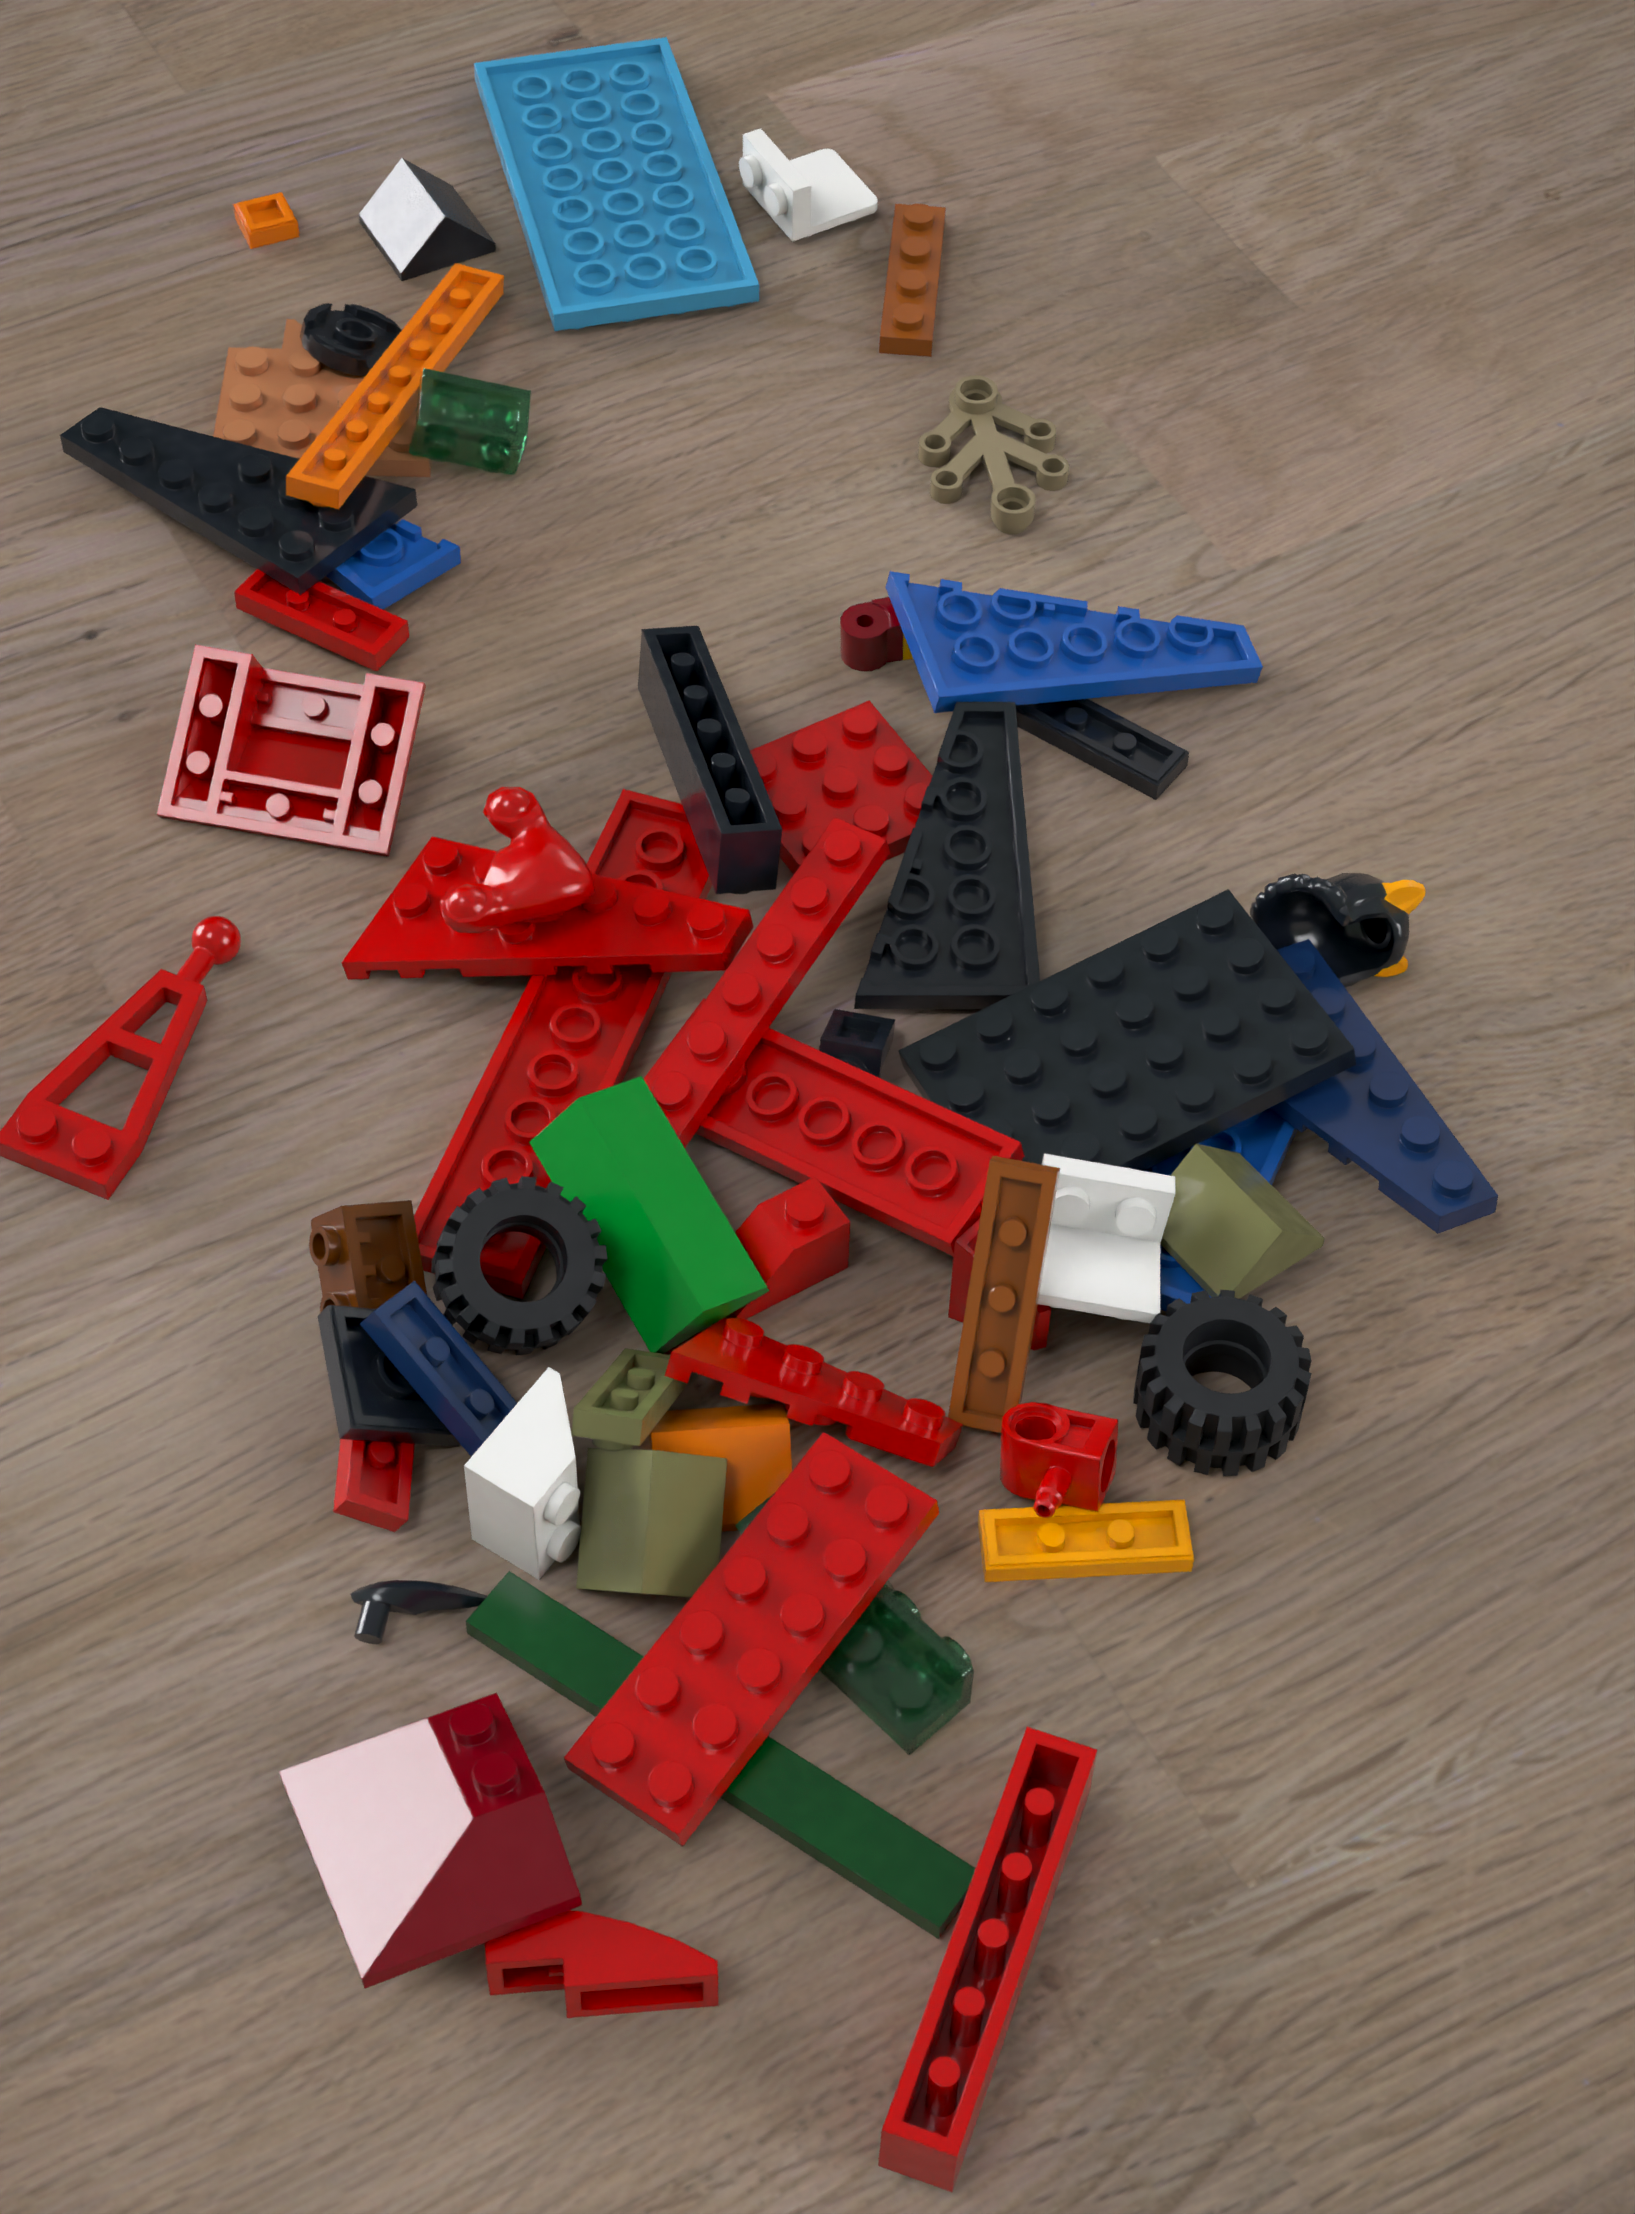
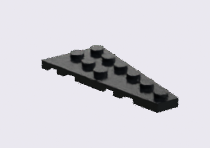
M99 407L60 434L64 453L256 569L258 568L299 595L303 594L417 507L416 489L367 476L362 478L340 509L315 506L309 501L286 496V476L298 462V458Z
M956 702L938 754L937 764L930 785L927 786L919 817L908 841L888 899L886 913L879 933L876 934L864 977L861 978L855 996L854 1009H984L1040 981L1015 702Z

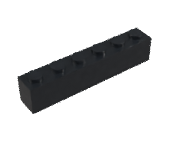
M699 626L642 629L638 690L715 893L747 894L752 891L775 890L777 886L782 827Z

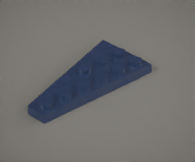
M1307 939L1278 949L1279 954L1354 1047L1356 1065L1269 1109L1300 1132L1310 1129L1329 1143L1328 1153L1343 1164L1347 1165L1352 1161L1379 1181V1191L1437 1234L1495 1213L1498 1194L1312 942Z

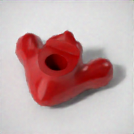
M501 787L488 795L483 813L497 832L511 839V844L497 851L482 883L463 882L449 887L439 905L445 924L456 932L482 933L493 928L522 921L532 924L555 921L564 912L583 904L595 893L591 871L584 859L570 842L550 825L535 795L521 787Z

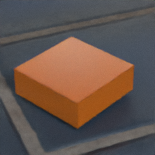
M282 192L233 204L235 220L250 249L300 237L298 222Z

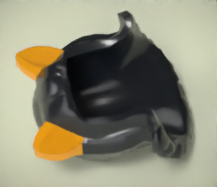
M1294 873L1280 877L1277 882L1266 885L1264 892H1260L1255 898L1256 902L1252 903L1250 916L1276 950L1309 939L1343 986L1349 987L1372 976L1389 977L1407 971L1408 961L1404 956V952L1409 938V914L1417 908L1425 897V887L1414 880L1386 883L1381 879L1364 873H1342L1329 879H1321L1318 876L1311 878L1307 874L1297 875Z

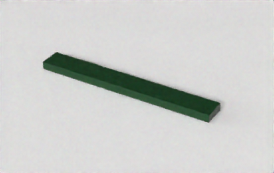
M510 1571L466 1620L468 1635L595 1717L644 1657ZM769 1736L721 1796V1799L937 1939L940 1938L963 1905L976 1869L975 1867Z

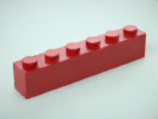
M1026 1727L882 2127L878 2166L953 2192L1091 1789L1097 1749Z

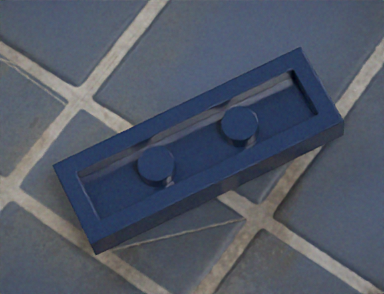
M415 1281L373 1311L360 1324L471 1457L516 1406L517 1402Z

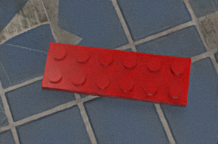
M705 998L702 999L697 1008L694 1010V1012L691 1014V1016L688 1018V1020L685 1022V1024L682 1026V1028L679 1030V1032L676 1034V1036L664 1050L662 1055L659 1057V1059L656 1061V1063L644 1077V1081L646 1083L650 1079L652 1074L655 1072L659 1064L662 1062L664 1057L667 1055L671 1047L674 1045L676 1040L679 1038V1036L686 1028L688 1023L691 1021V1019L698 1011L700 1006L703 1004ZM768 1028L695 1133L798 1183H802L815 1176L834 1200L951 1256H954L955 1240L981 1216L991 1158L998 1156L1021 1161L1025 1156L1021 1142L771 1028Z
M823 1432L564 1756L567 1768L683 1847L939 1515L937 1500Z

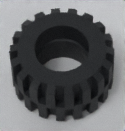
M522 1176L519 1182L515 1184H509L508 1179L503 1178L493 1181L490 1188L484 1191L479 1187L469 1194L465 1202L460 1207L457 1206L449 1217L437 1241V1249L432 1258L431 1273H435L436 1279L433 1291L436 1301L442 1300L446 1307L443 1315L447 1316V1320L451 1325L457 1322L465 1330L462 1337L472 1344H475L478 1339L489 1344L487 1351L502 1354L505 1349L515 1350L516 1355L531 1354L535 1348L543 1347L545 1350L556 1345L567 1334L570 1335L596 1304V1297L603 1289L606 1274L602 1273V1266L607 1261L606 1245L599 1246L597 1236L601 1233V1228L596 1218L588 1221L582 1212L586 1205L577 1196L570 1202L560 1195L564 1187L551 1181L547 1188L536 1186L535 1177ZM504 1232H522L541 1241L550 1251L556 1265L557 1276L552 1290L542 1299L533 1302L512 1301L495 1292L485 1280L480 1266L482 1249L491 1237Z
M1220 1289L1219 1297H1209L1205 1290L1192 1293L1189 1304H1186L1181 1299L1173 1301L1167 1305L1166 1316L1158 1314L1151 1321L1148 1335L1144 1334L1141 1346L1133 1404H1137L1135 1416L1139 1427L1149 1428L1147 1440L1155 1449L1166 1446L1169 1449L1168 1460L1179 1466L1184 1460L1195 1464L1194 1472L1208 1475L1211 1467L1221 1468L1223 1476H1237L1240 1466L1246 1465L1251 1472L1265 1467L1267 1456L1277 1460L1286 1451L1288 1440L1293 1441L1299 1429L1312 1374L1309 1372L1312 1360L1309 1348L1302 1347L1303 1334L1297 1325L1285 1326L1287 1315L1279 1308L1274 1307L1268 1311L1262 1307L1263 1299L1249 1294L1246 1301L1235 1298V1291ZM1204 1372H1222L1239 1378L1251 1389L1241 1393H1220L1204 1387L1192 1376Z

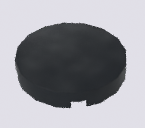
M330 303L321 304L310 309L303 320L300 333L303 347L313 358L321 363L350 375L366 376L401 332V328L390 318L378 311L360 305L345 304L344 311H331L332 304Z

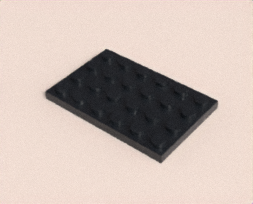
M1229 889L898 1050L903 1068L923 1098L1021 1142L1025 1155L1021 1161L1042 1165L1044 1154L1141 1171L1356 1065L1354 1047Z

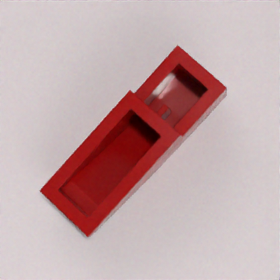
M569 1910L485 1942L486 1970L490 1996L565 1990L567 2018L718 2006V1965L716 1959L677 1939L631 1922L584 1911Z

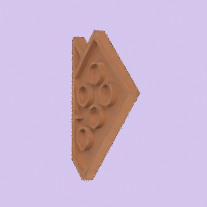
M286 319L282 349L228 347L213 436L300 459L365 376L344 373L330 368L313 358L302 345L300 338L302 325L295 319ZM414 410L365 476L431 477L435 444L433 423Z

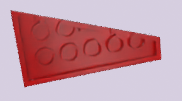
M432 836L341 963L348 980L369 979L371 971L398 970L401 978H423L426 969H458L462 977L556 975L558 966H587L589 974H612L614 965L647 964L652 973L726 971L754 926L748 909L591 873L595 893L583 904L564 912L555 921L535 924L522 921L493 928L482 933H458L445 924L439 904L447 889L451 886L463 882L482 883L497 851Z

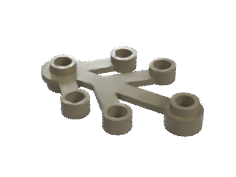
M978 375L964 377L957 382L955 388L950 393L949 410L951 413L933 431L926 432L919 438L918 459L922 464L929 467H941L947 464L945 467L936 469L931 474L930 496L936 502L951 504L958 501L962 496L963 480L983 460L993 490L990 517L999 531L1006 534H1019L1026 530L1027 526L1034 519L1036 498L1028 487L1015 484L1007 460L1036 472L1035 480L1037 485L1048 491L1061 490L1067 485L1069 462L1062 456L1047 454L1054 449L1057 430L1051 421L1040 418L1035 419L1002 404V396L998 392L997 385L991 379ZM995 424L1024 435L1023 443L997 432ZM971 425L974 437L949 462L951 442Z

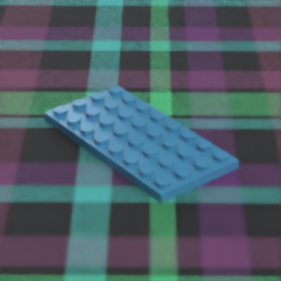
M667 37L474 63L476 85L554 331L581 329L588 326L621 321L630 322L648 317L683 314L689 311L723 306L731 307L759 301V282Z

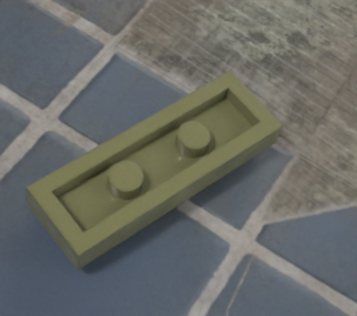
M625 1348L575 1406L571 1435L591 1438L595 1446L607 1450L630 1449L634 1445L640 1446L688 1384L664 1376L671 1355Z

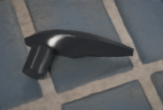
M391 1580L370 1584L351 1593L354 1603L362 1605L354 1637L365 1643L381 1644L389 1612L417 1615L429 1610L478 1607L487 1596L465 1588L428 1581Z

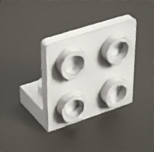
M1044 1154L1042 1165L1060 1168L1038 1304L1110 1316L1122 1320L1151 1323L1155 1316L1160 1314V1242L1175 1197V1176Z

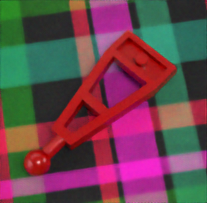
M210 916L201 920L192 933L191 944L193 952L178 973L173 974L160 969L26 1095L0 1131V1156L109 1200L142 1153L208 1000L205 987L201 982L214 965L228 963L239 952L241 935L237 926L231 920L222 916ZM166 1002L177 1006L161 1044L134 1034ZM110 1056L148 1070L122 1131L59 1106Z

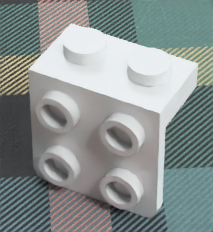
M761 128L743 134V157L739 160V170L743 179V185L792 242L838 225L855 221L877 211V197L834 150L822 149L788 160Z

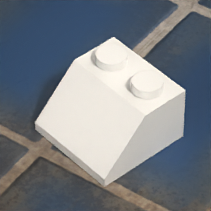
M549 1367L464 1465L472 1540L540 1580L555 1560L561 1563L572 1554L581 1536L578 1504L580 1490L577 1488L576 1456L560 1373Z

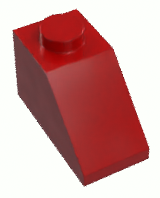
M815 1176L758 1204L735 1231L769 1291L731 1313L730 1316L732 1318L748 1319L848 1268L851 1222Z

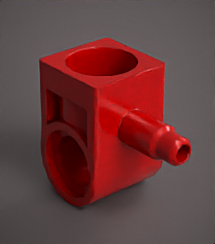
M1038 1402L1023 1403L1010 1408L1003 1415L1001 1424L1000 1480L1003 1486L1012 1494L1023 1498L1036 1499L1033 1508L1035 1513L1042 1518L1052 1517L1056 1509L1062 1504L1098 1512L1116 1473L1118 1419Z

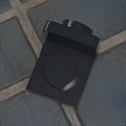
M834 1009L821 1036L819 1051L881 1078L882 1066L893 1042L895 1019Z

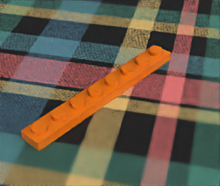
M457 263L452 266L287 474L286 496L309 501L311 504L319 507L340 509L504 293V275Z

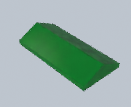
M642 1076L579 1097L529 1142L551 1181L564 1187L560 1195L570 1202L577 1196L586 1205L582 1212L588 1221L596 1218L601 1228V1233L597 1236L599 1246L606 1245L607 1261L603 1264L602 1270L650 1352L664 1354L769 1291Z

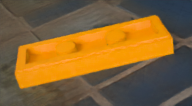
M1185 1499L1103 1503L1098 1512L1064 1505L1057 1508L1054 1515L1049 1518L1038 1516L1033 1507L979 1510L978 1514L984 1582L1192 1571L1194 1556Z

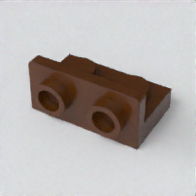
M411 1200L345 1205L311 1220L312 1232L309 1239V1249L312 1260L318 1266L323 1296L320 1303V1313L328 1305L377 1309L413 1281L427 1295Z

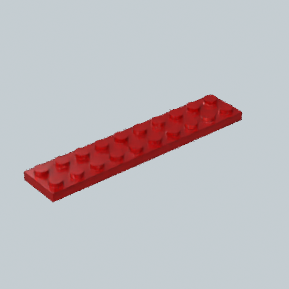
M623 789L587 862L591 873L706 900L712 887V882L682 804ZM647 964L614 965L612 974H589L587 966H558L556 975L531 976L414 1214L423 1271L431 1273L432 1258L437 1249L436 1244L449 1217L456 1207H460L465 1202L467 1196L479 1187L484 1191L490 1188L493 1181L507 1178L509 1184H515L524 1176L535 1177L536 1186L547 1188L551 1179L529 1142L579 1097L622 1083L672 972L652 973ZM504 1232L491 1237L484 1245L480 1255V1266L485 1280L494 1291L523 1299L546 1246L537 1238L522 1232Z

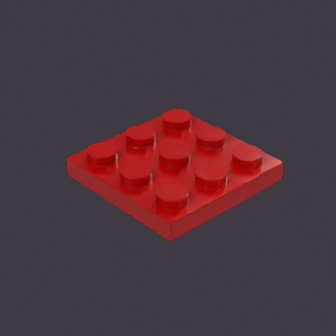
M870 700L750 750L782 827L779 857L793 875L834 817L885 838L890 850V854L885 861L905 853L932 775Z

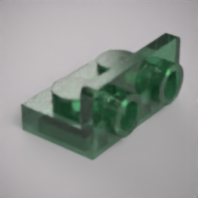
M423 368L419 381L416 420L410 439L409 453L426 457L436 462H451L480 468L490 473L516 474L527 444L531 391Z
M885 1585L819 1669L908 1755L913 1753L971 1701L974 1669L967 1652L951 1637L944 1636L941 1638L922 1620L918 1608L908 1596L898 1590L891 1592Z

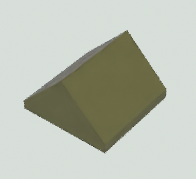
M1195 1144L1170 1175L1175 1176V1197L1160 1245L1211 1297H1219L1221 1289L1235 1291V1298L1240 1299L1321 1248L1324 1244L1325 1238L1238 1152Z
M588 1448L576 1588L692 1597L720 1562L728 1459L658 1450Z

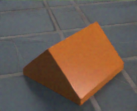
M783 1403L667 1411L649 1434L650 1450L728 1459L722 1531L745 1530L792 1472L790 1423L786 1417L787 1414Z

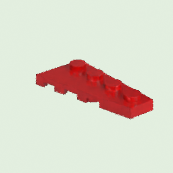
M724 1317L673 1350L664 1375L688 1383L691 1373L694 1372L724 1382L720 1395L746 1404L750 1396L770 1398L785 1403V1408L788 1411L787 1418L813 1426V1424L832 1425L836 1421L847 1424L845 1433L849 1439L930 1467H934L955 1449L963 1427L962 1423L946 1417L945 1411L933 1402L920 1398H903L884 1389V1383L870 1374L859 1371L845 1372L825 1363L824 1357L818 1351L803 1345H785L765 1336L764 1330L756 1323L742 1318L727 1319Z

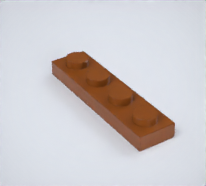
M919 203L912 205L895 204L879 353L932 356L946 207L928 206Z
M993 1156L989 1161L948 1418L962 1423L963 1426L1001 1433L1003 1415L1010 1408L1021 1404L1060 1168Z

